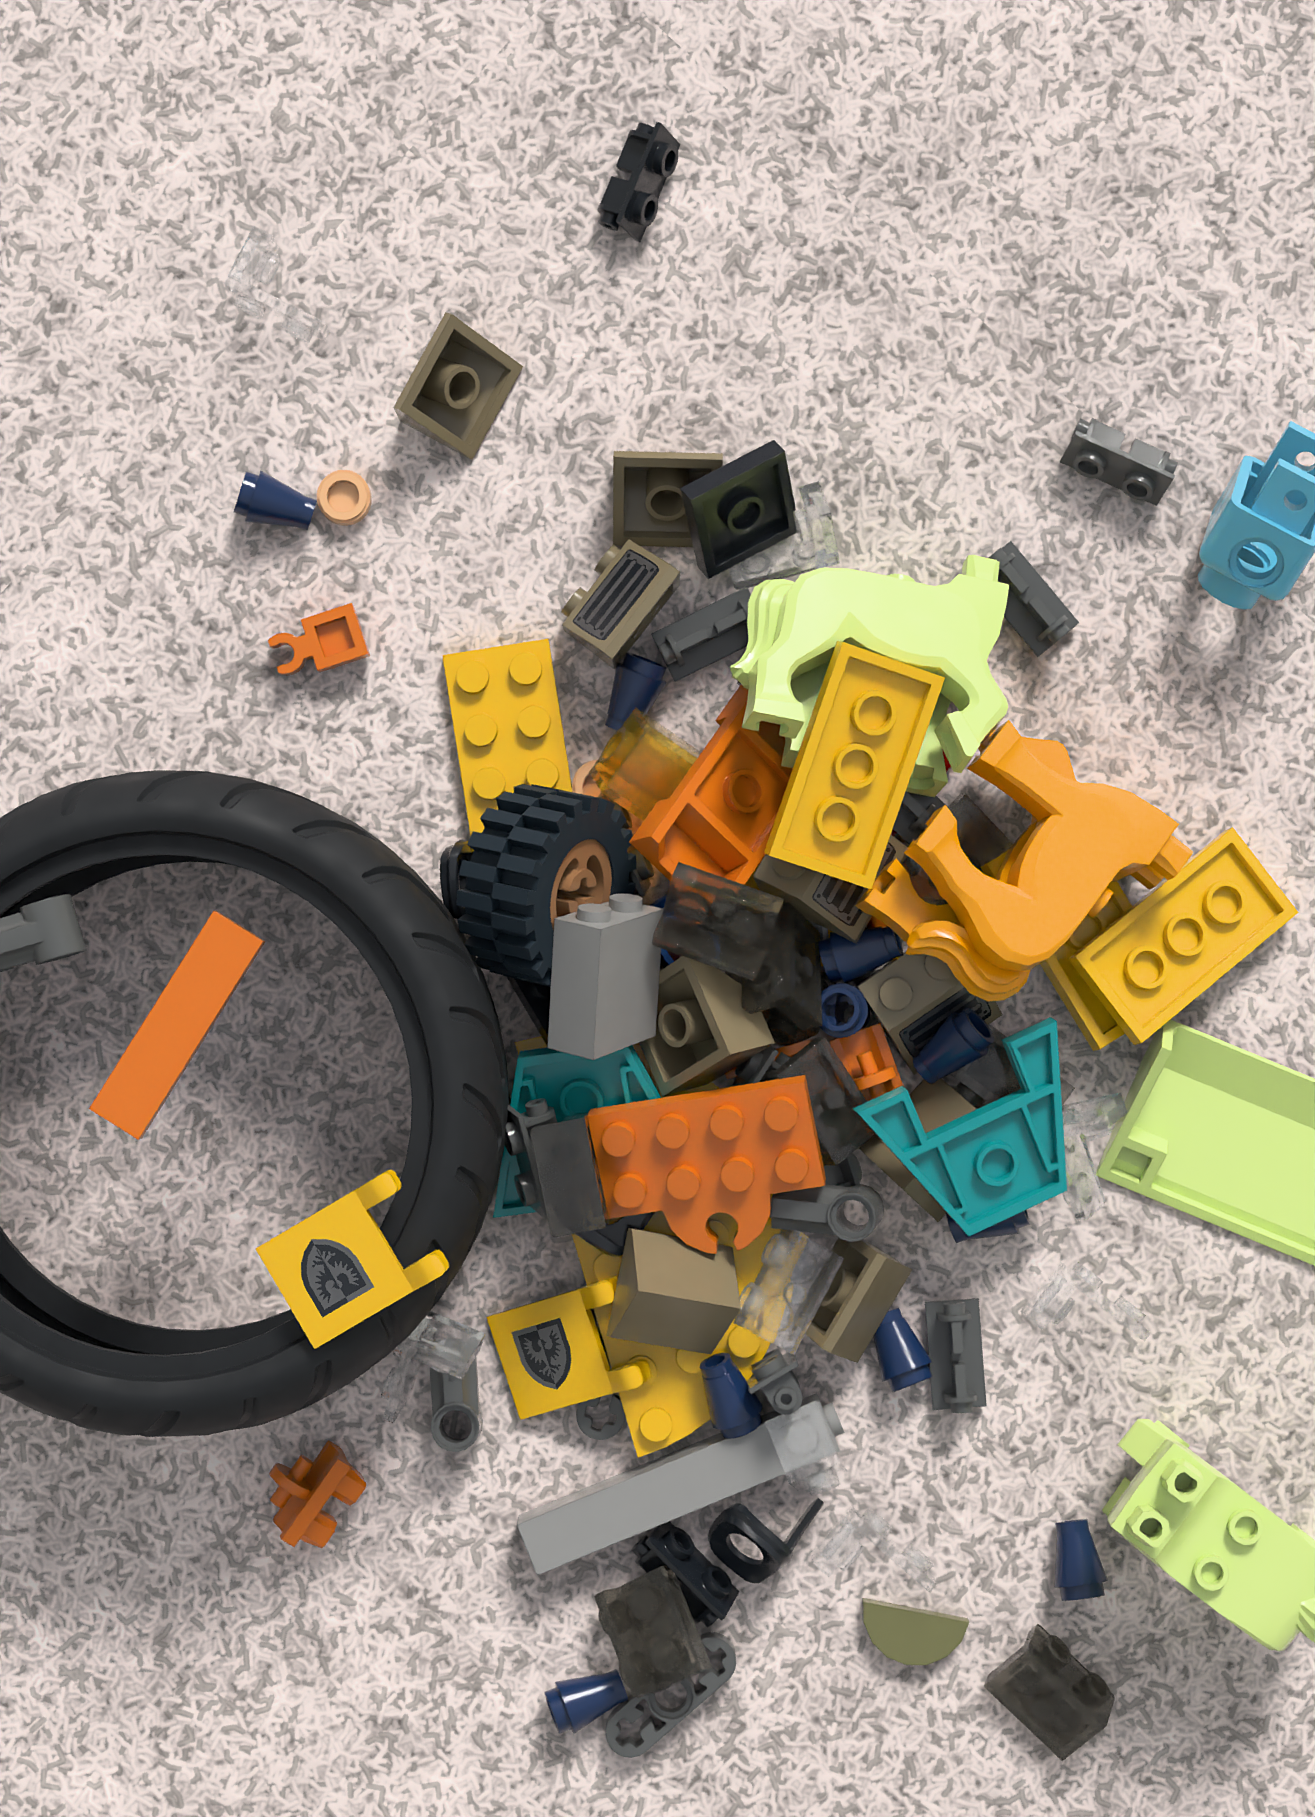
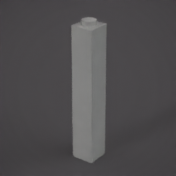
M817 1393L804 1398L800 1408L792 1414L784 1415L774 1410L762 1415L761 1425L745 1436L727 1439L721 1433H718L520 1514L517 1527L536 1574L539 1575L840 1452L835 1437L843 1434L844 1430L833 1403L822 1406Z

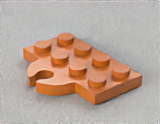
M806 1075L593 1108L589 1110L587 1115L609 1219L663 1211L670 1229L686 1245L705 1253L717 1254L718 1235L708 1224V1218L713 1214L727 1213L736 1220L738 1229L733 1242L738 1251L747 1247L763 1232L771 1213L772 1194L825 1186L826 1176Z

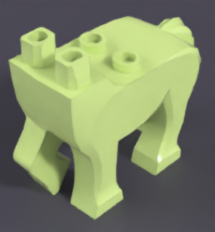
M968 555L962 565V574H958L949 584L937 586L915 582L913 578L903 574H890L886 576L848 568H819L800 575L795 582L785 579L765 580L755 586L748 601V644L746 651L739 661L730 666L732 678L738 680L744 688L748 689V699L742 728L759 731L760 721L780 724L779 736L785 737L781 766L793 768L837 641H842L945 677L906 792L935 797L948 783L943 750L953 772L962 773L979 746L997 728L1007 714V699L992 677L987 663L988 656L1000 635L1009 584L998 582L1000 562L990 558ZM953 702L959 711L947 714L949 705Z
M1137 1419L1117 1445L1143 1467L1132 1481L1126 1477L1122 1480L1102 1509L1107 1515L1110 1526L1168 1575L1269 1650L1284 1651L1300 1632L1315 1643V1540L1293 1523L1289 1526L1188 1449L1190 1445L1157 1420L1153 1423L1150 1419Z

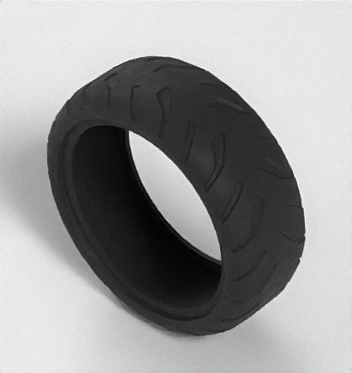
M153 770L129 772L85 780L40 795L0 817V918L20 913L21 907L37 901L70 894L73 897L101 881L129 871L160 864L182 862L223 863L253 871L286 887L312 904L330 919L355 945L375 973L391 1003L403 1037L409 1064L412 1096L411 1130L405 1165L400 1178L402 1187L396 1192L380 1226V1230L403 1269L434 1250L443 1252L449 1262V1268L442 1276L314 1349L291 1309L252 1323L206 1330L167 1329L139 1324L110 1315L80 1301L55 1285L25 1258L0 1226V1393L35 1411L56 1419L69 1421L82 1428L118 1435H140L145 1437L202 1436L259 1426L295 1413L322 1400L350 1384L389 1355L416 1329L440 1300L461 1269L480 1233L495 1191L506 1139L507 1109L509 1105L508 1071L498 1015L484 973L475 962L476 956L471 955L464 945L467 938L463 933H460L458 924L442 901L415 870L407 865L382 841L355 822L321 804L282 788L249 778L208 771Z

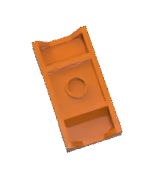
M742 684L715 720L720 727L670 798L660 800L655 804L629 841L704 914L728 910L765 856L764 851L793 768L781 766L785 737L779 736L780 724L760 721L759 731L742 728L748 699V689L744 688Z

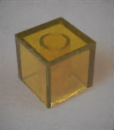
M635 708L622 727L609 739L589 774L602 794L644 821L658 801L670 798L701 752L650 716Z

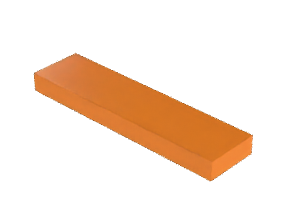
M213 911L89 1109L134 1138L142 1139L266 941L218 911Z

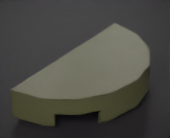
M862 1598V1619L871 1642L887 1658L904 1665H929L946 1658L962 1642L970 1623L968 1618Z

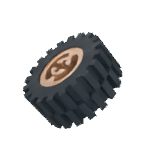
M521 784L514 786V793L503 792L496 798L498 810L487 808L480 817L485 827L483 832L473 831L467 845L474 851L470 861L462 860L459 875L467 877L465 889L457 890L456 905L465 907L466 914L457 920L460 933L470 935L464 945L471 955L477 956L475 962L479 967L490 970L491 973L551 987L554 918L577 912V907L581 904H602L608 902L609 896L613 894L634 895L636 883L629 882V872L637 869L636 855L627 852V849L632 845L629 843L633 837L632 831L622 828L627 819L622 811L614 810L615 804L598 797L531 784V786Z

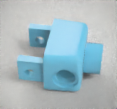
M1292 421L1287 425L1265 463L1252 456L1243 457L1212 510L1202 541L1199 557L1204 565L1198 573V581L1211 596L1234 608L1252 609L1261 595L1273 601L1284 599L1315 553V463L1311 466H1303L1296 459V456L1301 452H1309L1315 456V433Z

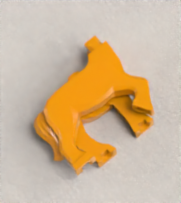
M1009 720L986 738L978 748L980 755L976 756L967 767L968 770L1009 795L1032 814L1030 826L1018 837L1006 853L995 879L983 874L969 861L960 847L957 835V820L948 807L944 805L934 811L925 823L927 828L915 841L913 840L904 854L923 868L936 886L939 895L948 904L934 905L921 899L912 886L908 872L895 858L882 869L876 877L872 889H867L855 905L864 913L882 921L903 941L907 942L908 947L905 954H925L937 957L949 966L954 976L970 994L988 1002L1003 1001L1018 993L1027 982L1031 969L1051 957L1071 937L1087 914L1094 917L1106 905L1113 894V891L1107 887L1110 882H1116L1131 875L1150 890L1156 887L1163 878L1167 880L1175 878L1193 853V851L1172 835L1179 824L1161 810L1129 791L1106 784L1077 782L1068 751L1063 744L1053 740L1021 737Z

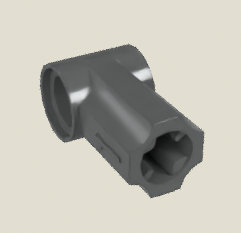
M70 894L25 905L20 908V913L0 918V972L34 961L36 965L87 951Z
M825 1184V1186L776 1193L771 1198V1228L836 1235L840 1239L849 1242L860 1241L868 1237L880 1223L884 1213V1205L879 1193L872 1187L863 1184L851 1185L849 1187ZM847 1200L861 1202L868 1211V1223L856 1225L848 1221L843 1211L844 1202Z
M476 1341L429 1344L433 1415L431 1432L433 1439L441 1448L447 1451L459 1452L466 1450L477 1440L483 1425L479 1403ZM454 1410L465 1413L472 1424L470 1435L463 1439H453L448 1436L443 1428V1418L446 1413Z

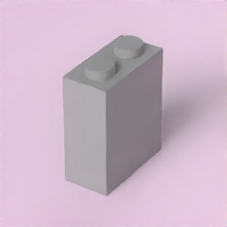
M613 894L609 896L608 902L602 904H581L577 907V912L554 918L547 1048L595 1060L656 1035L664 909L642 904V897L637 895Z

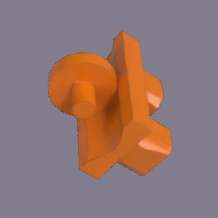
M881 1023L860 1029L851 1036L835 1038L829 1041L853 1108L903 1086ZM855 1112L861 1132L871 1131L872 1129Z
M329 1440L313 1462L306 1456L300 1455L292 1468L276 1463L269 1472L272 1479L279 1485L271 1496L270 1501L280 1508L274 1516L273 1522L282 1531L280 1534L281 1540L293 1547L296 1546L299 1540L323 1548L334 1534L337 1526L335 1518L322 1510L327 1500L332 1495L351 1506L358 1500L366 1488L367 1484L363 1476L348 1462L343 1450Z

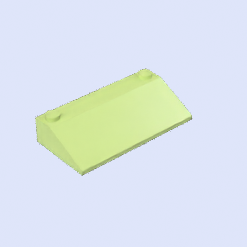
M1170 1019L1156 1031L1140 1063L1096 1170V1176L1315 1266V1079Z

